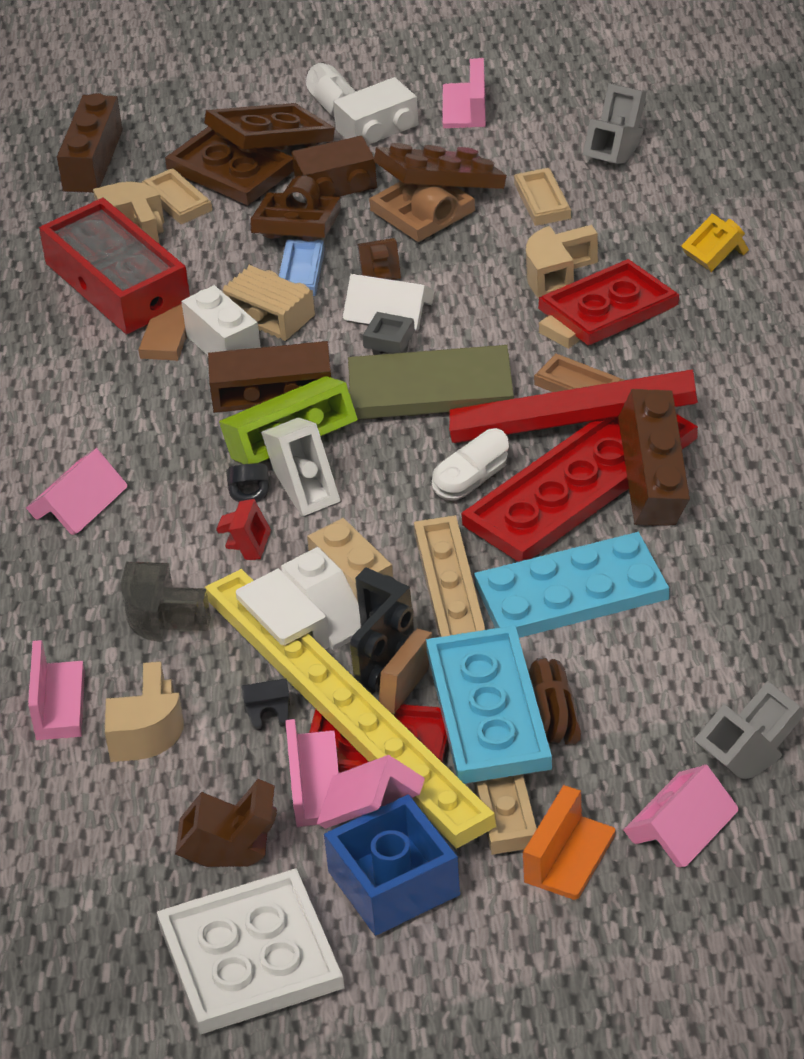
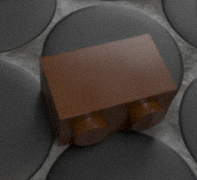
M362 135L292 151L294 176L304 175L314 179L319 185L320 196L340 197L377 188L374 156Z

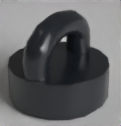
M265 464L235 465L228 467L226 470L228 490L233 500L239 502L255 499L258 502L267 495L269 491L268 467ZM258 484L259 487L253 493H242L239 491V486Z

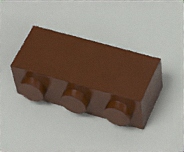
M100 93L82 95L57 155L62 190L64 192L94 193L93 189L101 187L123 131L117 96H107Z
M328 341L208 353L209 385L213 413L247 410L325 376L331 377Z
M631 389L618 419L634 525H676L690 500L673 392L670 390Z

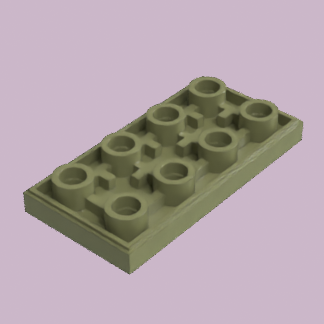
M508 345L348 357L350 397L357 419L450 413V409L514 399Z

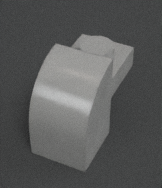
M609 83L601 120L590 119L582 155L612 163H626L638 147L644 128L639 126L647 91Z
M767 681L739 715L723 704L695 737L694 741L737 777L742 779L753 778L782 757L777 748L804 717V709Z

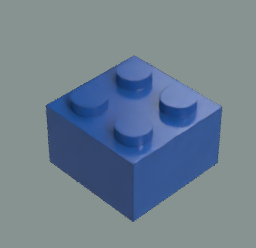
M409 794L380 807L376 811L365 814L324 833L328 872L375 936L460 895L457 855Z

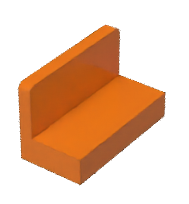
M563 785L523 851L524 883L573 900L579 899L615 837L614 827L582 816L581 790Z

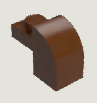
M257 779L236 805L201 792L180 817L175 855L206 867H248L260 861L265 856L267 834L272 828L277 815V808L273 806L275 785Z

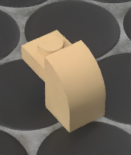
M120 182L93 189L95 201L104 197L159 243L158 234L163 233L164 218L161 197L155 188L139 182Z
M592 225L555 234L551 226L535 232L526 244L527 282L538 299L547 293L573 283L574 269L598 263V234Z
M161 662L143 663L142 696L106 699L105 736L110 762L141 760L154 757L173 746L182 734L184 719L179 693H174L172 679L164 680Z

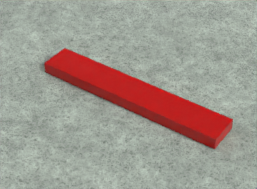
M691 369L450 409L449 432L452 443L472 441L486 430L494 428L500 429L506 435L618 417L631 389L670 390L673 392L675 407L693 405L698 403L694 372Z

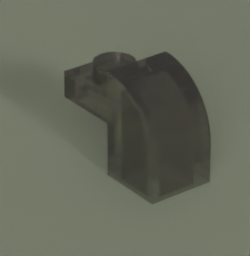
M126 562L121 579V592L127 623L137 635L151 641L162 642L165 630L184 632L209 630L211 615L206 588H173L169 563Z

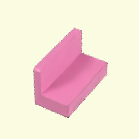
M484 58L470 59V83H449L443 85V128L486 127Z
M96 448L76 461L32 501L26 509L37 520L52 512L71 535H75L127 488V483Z
M42 640L32 642L28 699L36 740L82 737L85 679L83 661L47 663Z
M295 719L285 720L296 826L319 825L317 820L330 782L334 775L339 774L335 731L297 734Z
M390 755L334 775L317 824L326 829L376 811L380 807L408 794L411 798L418 796L421 793L425 778Z
M706 764L679 772L623 830L634 844L657 839L676 867H686L738 812V806Z

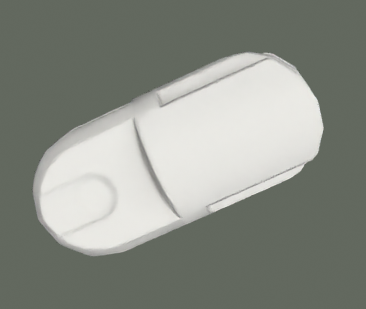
M318 63L313 65L308 71L306 85L309 92L334 117L333 101L356 91L337 69L329 64Z
M497 428L488 429L439 463L432 474V488L435 493L445 500L455 501L461 499L504 468L508 456L507 450L509 449L508 437L504 431Z

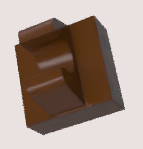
M395 238L357 244L361 275L389 280L401 278L397 241Z

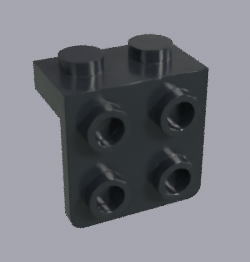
M365 567L355 577L361 627L351 638L350 650L354 678L373 694L375 691L379 692L381 671L414 631V610L411 603L410 586L396 581L391 576L380 574Z

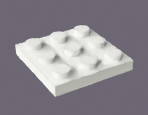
M297 868L156 911L160 929L200 1035L344 989L343 975Z

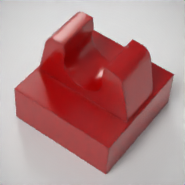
M255 499L239 501L236 511L221 516L216 531L218 534L230 533L225 545L226 549L240 550L245 560H256L262 557L271 528Z

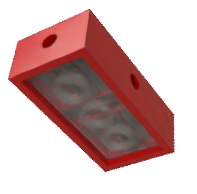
M104 197L39 227L45 263L126 335L147 325L150 319L181 305L182 300L190 297L186 266Z

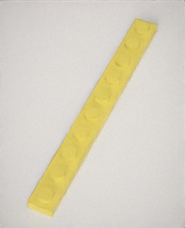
M242 569L205 586L207 601L284 678H287V681L369 762L390 755L425 778L420 795L412 797V799L432 825L456 849L496 827L495 813L309 633L287 645H281L236 598L237 589L254 581Z

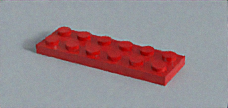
M676 414L681 447L684 449L698 439V426ZM618 417L591 421L461 513L462 526L517 562L532 559L629 489Z

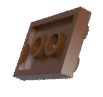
M296 103L212 109L205 112L204 124L216 131L219 137L228 139L237 145V149L244 152L253 153L257 152L259 148L266 147L285 150L289 148V145L299 144L313 147L317 146L318 143L332 142L334 140L335 127Z
M210 127L205 128L165 157L167 170L173 168L181 176L245 205L251 204L294 172L292 156L270 147L259 148L257 152L253 153L237 149L236 144L228 139L219 137L217 132Z
M391 143L390 148L376 147L374 162L403 184L504 189L507 176L494 166L495 163L493 161L480 157L477 150L467 147H458L456 152H451L435 145H425L423 150L412 149L411 146L406 144Z

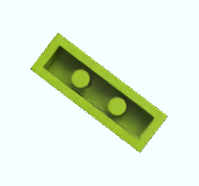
M325 376L220 420L219 424L230 457L242 464H252L269 458L262 431L299 417L316 423L319 434L322 436L358 419L346 382Z

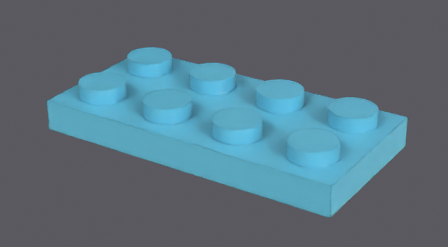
M639 532L474 573L475 586L494 627L500 628L515 625L519 638L669 600V587Z
M516 626L426 639L427 655L457 777L466 784L552 770V755Z

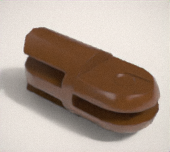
M545 657L537 658L531 664L528 672L548 743L557 744L564 738L565 745H575L580 741L581 729L565 668L556 659L548 661Z

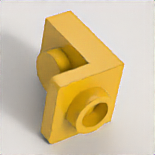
M713 213L681 245L687 256L710 272L733 249L742 255L749 251L742 238L745 235L742 228L733 220L727 219L725 222Z

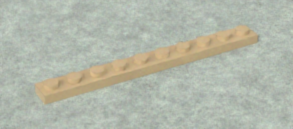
M456 515L415 521V538L439 637L485 630ZM523 774L474 782L478 798L495 813L496 827L486 832L491 855L524 850L537 827Z

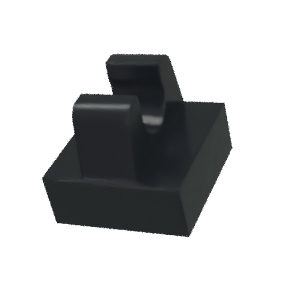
M287 678L241 685L245 713L248 714L254 730H262L261 716L267 711L277 714L280 727L286 726L285 720H288V708L290 706Z

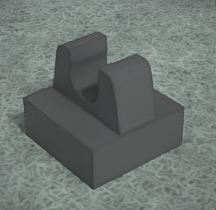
M376 312L363 334L364 348L372 349L373 355H380L383 352H407L409 340L415 332L414 319Z

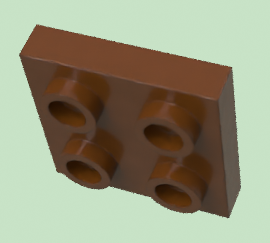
M304 175L297 176L291 180L283 193H267L250 219L251 233H261L264 237L273 239L281 238L285 235L299 236L300 239L305 241H316L325 238L341 211L340 197L320 196L319 185L314 179ZM297 192L304 195L307 203L297 201L293 193Z

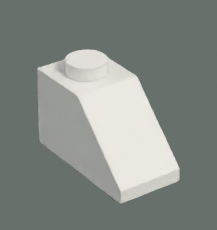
M298 417L261 432L273 471L301 516H306L340 502L316 423Z
M319 547L281 565L282 572L327 616L330 647L336 650L349 643L352 636L361 627L358 601L343 571Z

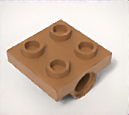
M400 181L369 198L370 210L417 242L475 211V198L456 186L403 184Z

